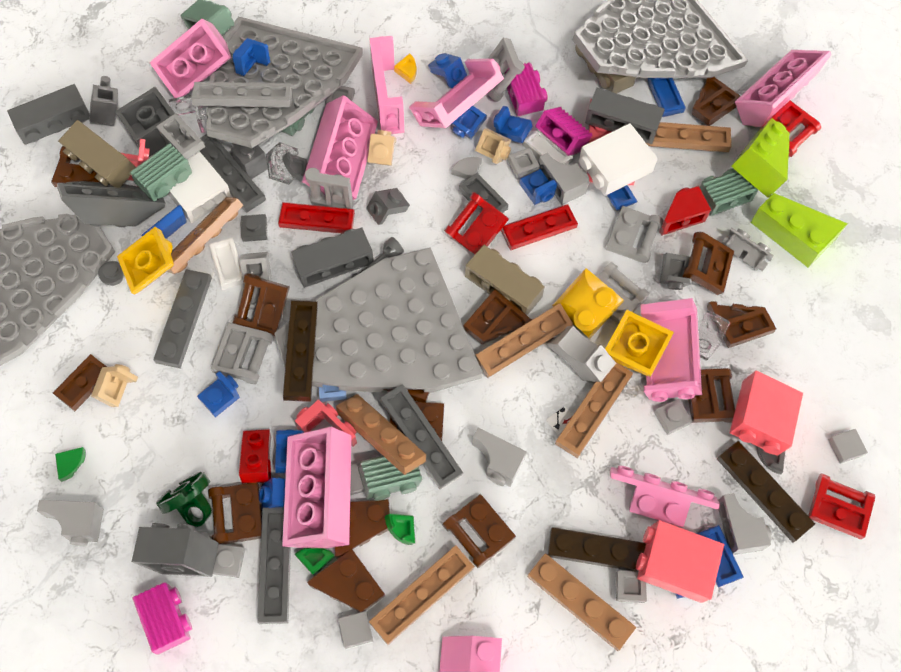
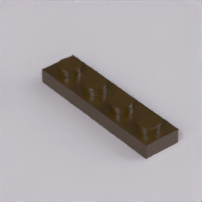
M291 300L283 401L311 402L318 301Z
M739 440L717 458L719 463L792 543L797 541L815 525L813 520Z
M552 527L547 555L556 559L639 572V570H636V563L641 553L644 554L646 543Z

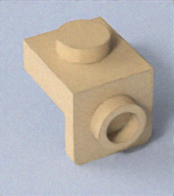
M485 128L475 151L493 159L492 162L498 164L508 158L511 152V147H509L511 139Z
M378 130L377 134H371L368 163L392 166L394 145L397 140L396 137L391 136L392 132Z
M115 364L114 367H102L91 397L110 407H118L127 383L137 382L138 377L130 373L128 367L120 364Z

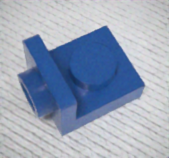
M507 106L501 108L493 121L496 133L518 143L524 142L533 127L531 120L511 116Z
M539 169L521 178L520 186L533 204L536 205L540 202H547L554 197L557 182L555 180L549 181L542 170Z
M220 371L215 374L217 380L197 395L201 403L215 418L240 398L236 390L239 387L236 381L230 375L225 377Z

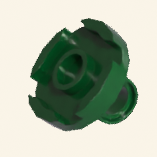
M204 472L195 473L179 482L180 486L172 492L168 490L157 500L156 504L162 514L177 509L187 524L200 527L209 519L212 513L210 504L201 493L209 485L210 480ZM191 508H199L203 513V518L194 516Z

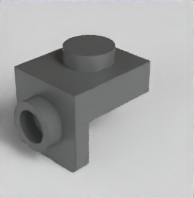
M398 188L375 191L367 205V211L376 223L380 225L384 223L388 215L406 212L410 204Z
M665 253L663 255L660 283L667 284V288L672 290H683V287L691 285L692 279L683 278L684 269L688 267L690 257Z

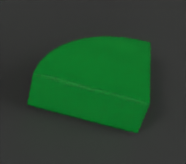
M83 447L55 454L58 480L63 482L72 478L81 464L84 463L86 450Z
M388 514L385 516L387 528L396 540L406 545L415 543L413 515Z
M304 548L295 553V556L313 576L335 558L333 553L324 548Z

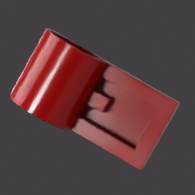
M270 429L243 431L239 476L242 484L267 482L271 479Z

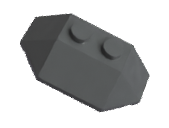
M88 181L60 182L57 184L61 200L84 224L92 226H137L165 207L163 197L152 201L138 186L123 184L120 188H115L111 184L106 187L101 182Z

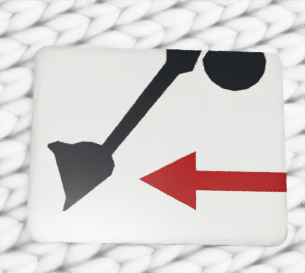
M563 407L547 418L546 421L556 434H560L573 415L566 407Z

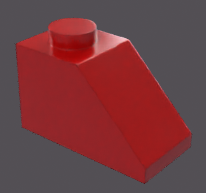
M699 186L693 188L686 187L676 193L660 229L661 236L706 221L711 208Z

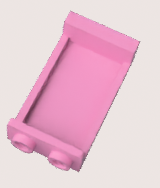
M380 36L369 38L380 129L392 132V134L404 133L402 96L388 98L384 71L394 70L395 66L393 37Z
M467 59L465 65L469 70V75L436 102L415 101L409 106L419 125L435 128L448 127L504 79L498 63L494 59Z
M693 298L642 304L641 315L643 318L674 332L652 376H646L647 386H644L646 396L649 400L663 402L668 400V398L692 399L696 395H702L698 316Z

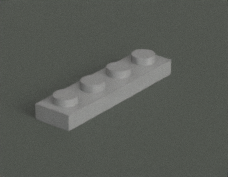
M194 82L191 100L193 106L290 107L292 85L291 83Z

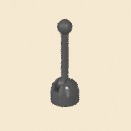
M390 237L383 244V254L359 273L386 257L390 258L401 255L404 249L394 237ZM359 273L353 274V275L351 276V278H353L354 276L358 275Z

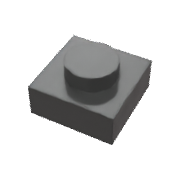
M266 214L241 216V238L243 242L267 240Z

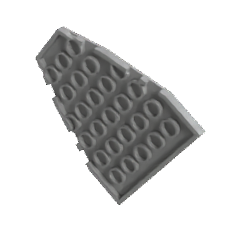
M608 0L597 8L590 19L588 18L584 22L583 27H580L575 32L572 39L597 73L642 78H712L745 67L748 59L698 0Z
M238 16L234 26H231V29L223 36L231 58L211 74L209 82L291 83L290 107L208 106L206 108L207 136L249 148L257 146L298 121L344 85L363 56L362 47ZM247 38L267 44L270 63L267 66L256 62L245 76L236 74L232 59L233 53Z
M60 214L56 219L47 220L43 216L33 217L2 225V229H0V366L23 354L83 294L98 275L99 268L108 262L115 253V250L99 226L84 224L76 214Z
M430 247L383 259L315 300L318 301L312 386L323 388V385L339 387V390L382 392L383 389H395L403 384L407 391L408 389H424V392L433 393L482 378L483 373ZM289 322L275 332V339L284 367L286 364Z

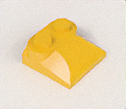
M157 227L152 228L117 256L129 289L134 295L145 289L174 265L171 256L172 243L164 237L162 231Z
M585 268L552 306L554 307L560 303L572 323L591 339L624 300L613 289L609 288Z
M626 310L605 350L618 364L651 377L674 332Z

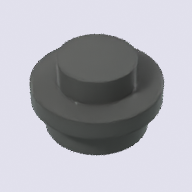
M109 261L99 268L98 277L104 284L115 286L122 282L124 273L120 263Z

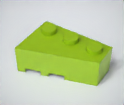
M773 118L753 136L731 166L767 198L788 180L790 133L782 123L775 121Z
M773 193L758 208L750 222L807 268L838 238L848 224L776 193Z

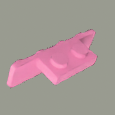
M619 465L618 468L611 467L610 478L636 485L629 512L684 527L691 502L719 509L720 503L711 491L705 489H698V492L687 489L688 486L677 481H672L671 484L660 481V477L650 473H645L644 476L635 474L633 469Z

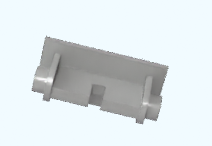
M731 228L729 235L732 237L726 236L722 241V244L734 250V256L737 258L745 251L747 255L743 262L756 271L758 269L763 271L768 265L765 259L771 261L774 256L770 253L772 250L761 242L758 244L754 243L749 239L751 236L741 229L736 231Z

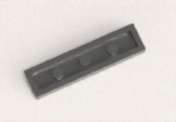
M207 134L200 138L205 145L200 150L201 154L228 185L231 196L238 198L243 204L242 209L246 213L266 201L263 192L218 139L209 137Z
M185 270L153 359L156 364L181 369L212 280L210 274Z
M403 384L380 397L381 404L400 432L426 454V462L422 465L439 490L462 476L463 471Z
M284 507L263 508L258 602L259 624L288 623L291 547L282 546Z

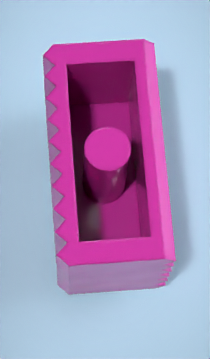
M530 62L524 63V70L521 74H517L507 87L517 116L543 111L545 102L548 100L546 89L540 86L539 72L533 69Z
M562 107L544 110L535 125V128L568 156L581 152L582 146L587 145L592 137V132L589 133V129L586 130L585 127H582V124L575 121V118H572V115H569L568 112L565 113V109L562 110Z
M164 582L132 597L152 653L159 655L191 639L189 631L192 630V625L187 614H181L178 604L182 603V599L176 587L172 588Z

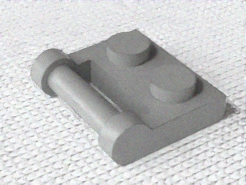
M504 37L488 57V59H494L498 63L502 76L510 68L504 75V79L488 92L489 97L496 102L501 100L505 89L515 76L521 74L525 68L524 64L517 57L511 39Z
M316 168L306 170L305 177L306 181L310 184V202L312 205L352 209L353 198L350 178L338 174H323ZM320 186H324L325 196L321 192Z
M622 206L606 250L642 263L648 262L651 256V246L657 230L662 227L663 218L658 215L650 216ZM641 225L647 226L648 229L639 249L634 248L633 245Z
M610 262L597 277L624 300L609 317L618 325L626 310L634 312L649 297L650 293L645 288H639L617 269V265ZM610 277L613 278L635 298L631 301L607 280Z
M228 322L211 366L212 372L217 373L220 371L225 376L230 375L232 378L240 379L250 384H257L259 379L258 371L267 347L272 344L274 336L265 331ZM251 341H258L248 370L241 369Z

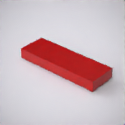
M282 202L278 224L280 228L343 234L347 230L353 229L355 209Z
M567 204L505 225L501 232L511 251L575 229L578 226V222Z

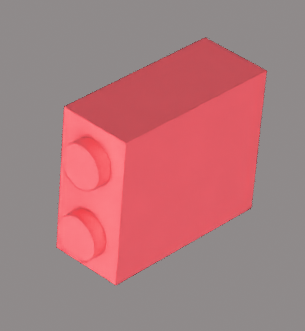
M755 370L742 382L730 434L739 437L743 442L762 448L766 453L778 456L792 447L803 393Z
M661 520L651 525V527L648 526L643 537V542L646 543L644 554L641 553L636 563V570H639L637 579L700 603L711 600L724 544Z

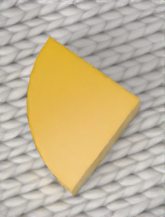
M409 53L394 66V72L410 84L416 77L417 66L414 57Z

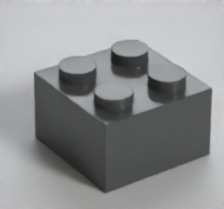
M153 87L115 111L138 146H140V139H145V148L150 149L149 157L166 146L156 126L175 113L156 87Z
M152 523V527H139L131 562L165 575L212 577L219 543L210 539L208 533L195 531V527L192 525L178 524L177 528H170L166 524Z

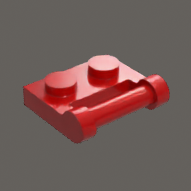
M791 100L771 117L775 121L782 123L789 133L795 130L801 123L805 126V129L792 141L789 140V157H792L797 152V148L806 139L821 129V124L818 120Z
M473 192L469 197L471 199L452 225H448L444 231L475 255L483 245L489 246L509 218L477 193ZM478 206L483 208L463 236L459 234V230Z
M821 473L816 481V490L808 516L813 521L858 539L865 538L875 502V494L868 491L863 493L830 479V476ZM827 490L859 502L861 507L826 494Z

